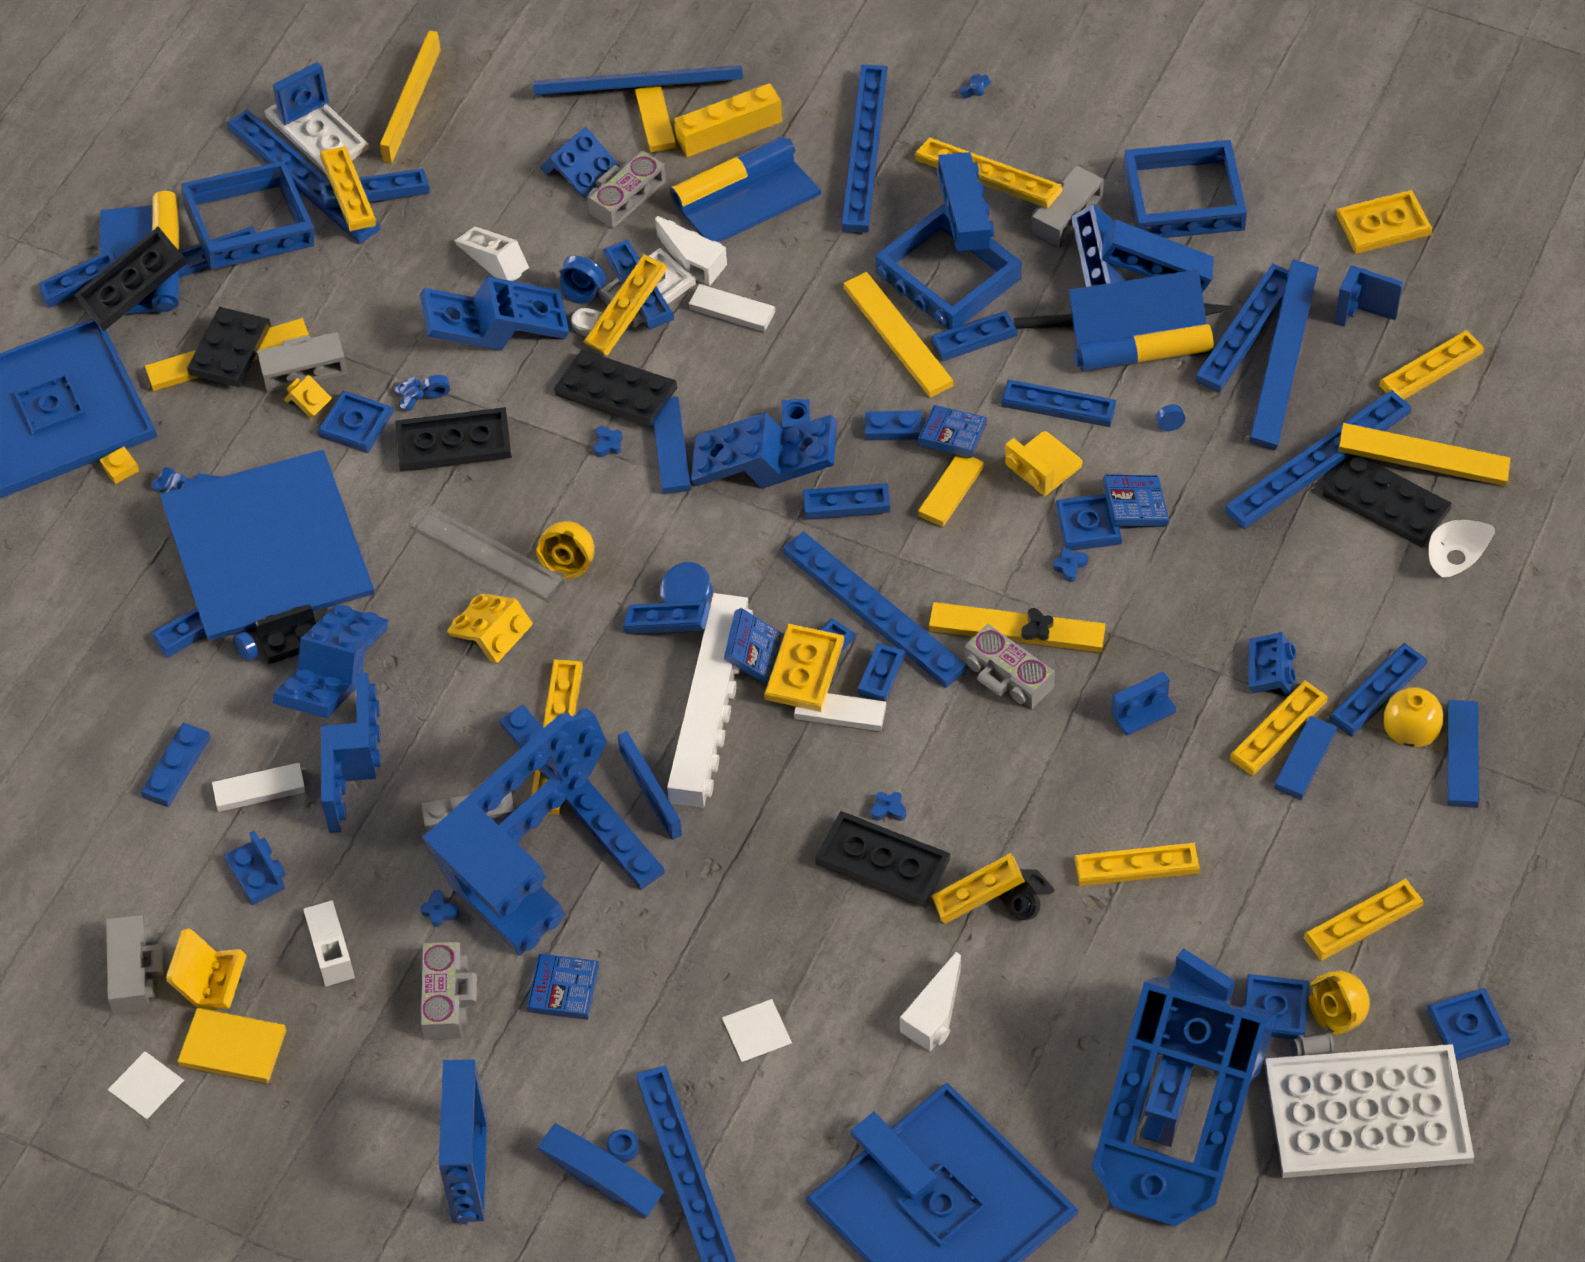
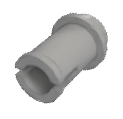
M1331 1033L1310 1037L1298 1035L1297 1039L1292 1040L1293 1052L1295 1056L1333 1053V1037Z

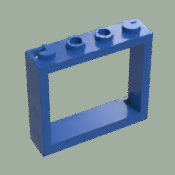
M1231 140L1125 150L1124 172L1135 227L1163 238L1245 230L1247 211ZM1225 162L1234 206L1146 214L1137 170Z
M284 161L181 183L182 203L210 270L314 246V227ZM280 187L296 224L211 242L196 205Z
M944 203L876 255V274L881 277L882 281H887L901 296H906L915 303L920 311H925L933 317L938 325L941 324L950 330L962 326L1021 280L1022 261L991 237L988 249L969 250L994 269L996 273L952 307L897 264L898 261L940 229L953 238Z
M475 1059L443 1060L439 1169L452 1222L467 1225L468 1221H484L487 1113Z

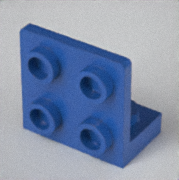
M585 126L549 157L540 168L546 175L553 169L560 172L579 195L585 198L592 189L597 188L596 181L612 166L616 165L620 168V165Z
M1351 265L1339 290L1334 324L1345 327L1349 317L1354 318L1357 309L1396 320L1403 282Z

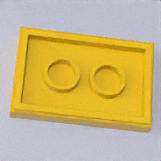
M1413 190L1336 209V216L1355 254L1432 234V227Z
M788 624L764 693L765 700L821 712L844 644V635Z
M197 1008L180 1053L178 1064L180 1067L268 1084L287 1031L286 1026Z

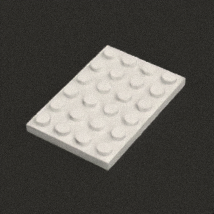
M1453 1044L1265 1059L1264 1066L1282 1178L1473 1164L1474 1154Z

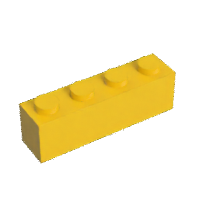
M769 83L674 119L676 141L686 157H690L781 123V99Z

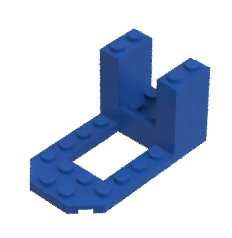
M588 708L580 709L577 715L571 716L568 712L559 714L422 837L450 887L520 956L524 952L533 949L538 944L540 938L548 930L555 929L565 916L560 903L542 887L546 876L541 866L518 843L521 837L530 829L539 826L543 818L552 809L561 806L565 798L574 789L583 786L591 775L607 740L596 715ZM548 758L555 775L498 825L486 813L496 809L507 794L512 790L518 789L523 784L525 778L534 770L540 769Z
M1156 977L1143 983L1092 1168L1103 1184L1113 1207L1177 1226L1217 1203L1250 1083L1253 1078L1261 1073L1277 1013L1249 1004L1242 1007L1230 1005L1187 992L1186 985ZM1158 1053L1219 1071L1193 1163L1133 1144Z

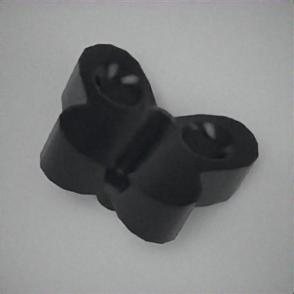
M1030 608L1027 614L1029 623L1022 627L1021 637L1024 640L1035 638L1043 641L1048 640L1049 628L1053 627L1054 624L1053 617L1050 615L1044 616L1038 609Z

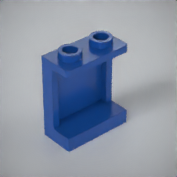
M1162 1055L1145 1110L1147 1119L1142 1132L1143 1139L1172 1147L1188 1095L1193 1063Z

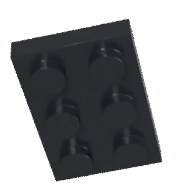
M219 307L187 367L188 375L240 387L271 327L270 319Z

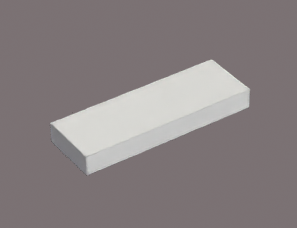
M699 284L689 302V310L762 332L766 331L775 313V306Z
M827 693L821 712L796 707L794 719L881 732L886 702Z
M300 763L212 782L218 812L306 792Z

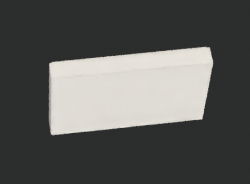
M661 248L649 255V257L664 263L668 268L656 285L667 304L696 284L695 277ZM616 278L599 290V297L608 305L622 286L619 279ZM637 312L630 323L634 328L644 321L639 312Z

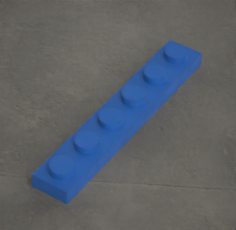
M1272 263L1196 374L1195 382L1219 393L1222 391L1280 305L1289 270Z

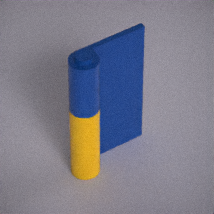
M780 136L672 186L670 194L675 206L702 237L711 241L722 242L821 195V190L794 161L795 147L793 142L789 138L786 139L784 136Z
M160 191L153 195L152 205L101 210L100 255L113 250L116 258L119 259L158 226L179 250V197L177 194L170 191ZM179 270L126 314L169 312L177 308L179 305Z
M1199 269L1068 290L1077 351L1073 353L1075 366L1080 367L1082 372L1213 351V335L1210 325L1206 323Z

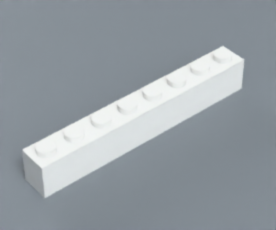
M713 594L667 786L668 799L672 804L704 808L706 797L712 796L714 780L711 779L712 772L718 771L719 766L717 749L718 747L722 748L724 745L725 730H722L723 724L728 723L730 719L731 706L728 705L729 698L734 699L736 693V681L733 680L735 674L739 675L741 671L740 668L725 660L724 654L735 610L743 608L753 615V610L748 608L747 597Z

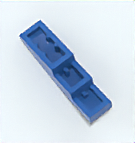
M557 1123L553 1124L536 1148L586 1187L591 1184L616 1203L619 1200L643 1219L648 1216L664 1193L661 1188L610 1153Z

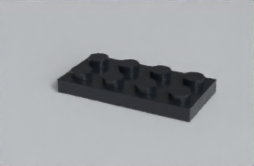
M158 226L78 291L75 297L98 326L105 331L186 265L188 261Z
M581 349L554 387L556 396L651 427L678 387L674 379Z
M506 407L395 420L400 471L512 458Z
M1352 454L1327 484L1323 492L1324 497L1421 548L1450 511L1452 504L1367 458Z
M840 811L815 857V864L923 907H926L950 861V853L843 811Z

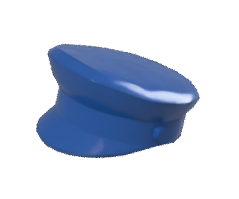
M582 256L567 257L563 262V268L559 272L561 273L560 286L563 293L575 303L583 304L590 302L595 297L597 290H600L607 283L606 275L602 268L592 260Z
M683 562L675 565L665 574L660 584V596L665 603L708 601L713 592L708 572L704 567L695 562Z

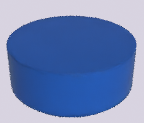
M444 375L427 377L421 384L424 395L428 398H440L450 391L449 379Z
M1175 404L1164 406L1156 414L1159 428L1163 431L1177 430L1186 420L1182 408Z
M241 632L233 637L234 646L244 661L249 662L258 656L257 646L248 633Z
M626 1129L613 1132L607 1139L608 1153L623 1163L633 1160L639 1151L636 1135Z

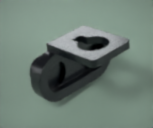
M1020 869L1025 882L998 897L1016 918L1031 920L1037 916L1040 910V899L1037 894H1052L1055 889L1038 870ZM1032 877L1035 878L1042 884V886L1037 884L1036 882H1032L1030 879Z

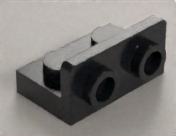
M310 604L298 606L277 615H270L255 622L268 663L272 664L299 655L300 639L316 624Z

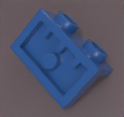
M1283 632L1250 639L1249 689L1252 693L1281 688L1286 696L1293 692V684L1296 683V674L1293 668V659H1296V648L1293 642H1289Z
M1164 671L1113 695L1111 715L1125 735H1131L1176 713V706L1168 696L1170 679Z
M252 831L249 833L251 842L224 856L251 904L254 905L284 890L282 877L286 874L279 860L273 861L270 857L272 850L265 838L259 839L256 832Z

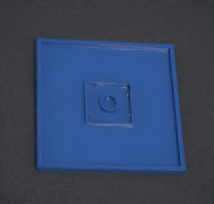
M93 318L0 353V498L98 461L123 446L129 449L158 437L107 331H103Z
M324 449L160 494V500L208 641L256 628V621L270 615L289 611L298 606L310 604L312 610L316 611L374 594L371 579Z
M948 1082L891 1128L937 1175L936 1183L913 1200L864 1150L806 1198L811 1208L865 1262H1022L1078 1214V1209Z

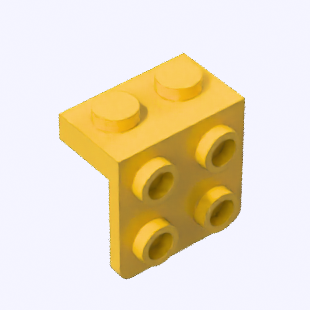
M1046 431L1041 432L1025 446L1015 438H1012L1005 446V465L1044 497L1082 468V459Z
M480 594L474 597L468 608L453 620L447 632L450 637L476 641L489 661L498 663L533 623L517 599Z
M183 929L167 973V982L197 1008L206 1010L230 1009L247 955L240 949L215 951L192 929Z

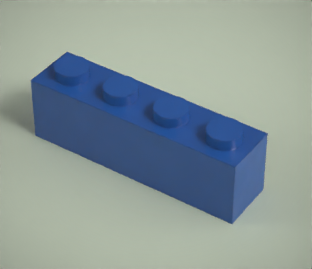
M971 152L939 155L937 176L956 250L988 249L990 237H994L993 221L988 220L989 206L987 201H983L984 187L982 182H978L979 168L977 162L973 163Z
M1095 204L1071 216L1086 287L1125 281L1122 267L1101 260L1103 236L1112 225V219Z
M1116 219L1103 236L1101 257L1103 261L1146 277L1199 269L1202 293L1212 281L1214 256Z

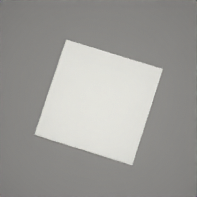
M772 999L722 1017L741 1062L792 1044Z
M144 1051L112 1084L108 1091L148 1119L184 1080Z

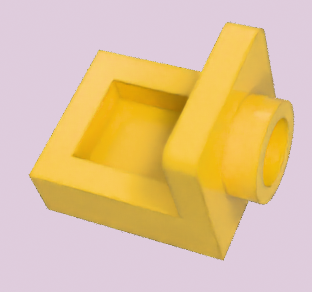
M308 375L302 381L297 378L286 389L289 394L284 400L287 403L292 400L312 419L332 397Z

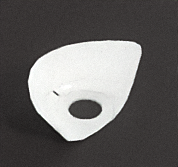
M1453 520L1442 524L1433 532L1429 542V559L1433 569L1441 577H1451L1466 570L1482 555L1495 533V528L1487 523L1471 520ZM1453 550L1460 551L1465 555V561L1460 565L1452 564L1448 561L1447 554Z

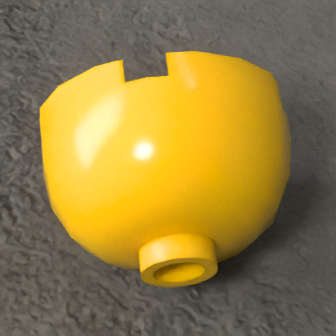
M560 521L549 526L538 540L536 555L539 562L548 572L552 574L554 571L562 572L565 575L561 578L573 579L585 574L594 558L595 545L591 534L585 527L572 521Z
M1408 687L1400 690L1389 699L1385 708L1384 729L1388 736L1400 745L1404 746V743L1414 744V747L1429 745L1440 734L1443 725L1442 706L1438 699L1428 690L1419 687Z
M1339 970L1319 975L1311 982L1310 987H1314L1313 995L1309 996V1005L1313 1016L1323 1029L1328 1025L1334 1031L1331 1034H1344L1358 1027L1367 1017L1370 1009L1369 994L1363 982L1356 975Z

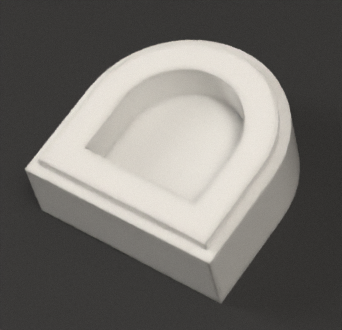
M589 308L575 311L571 316L572 329L577 334L587 337L603 313Z

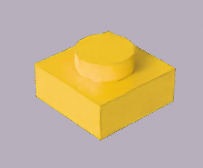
M124 446L100 459L101 466L115 484L139 471L138 464Z

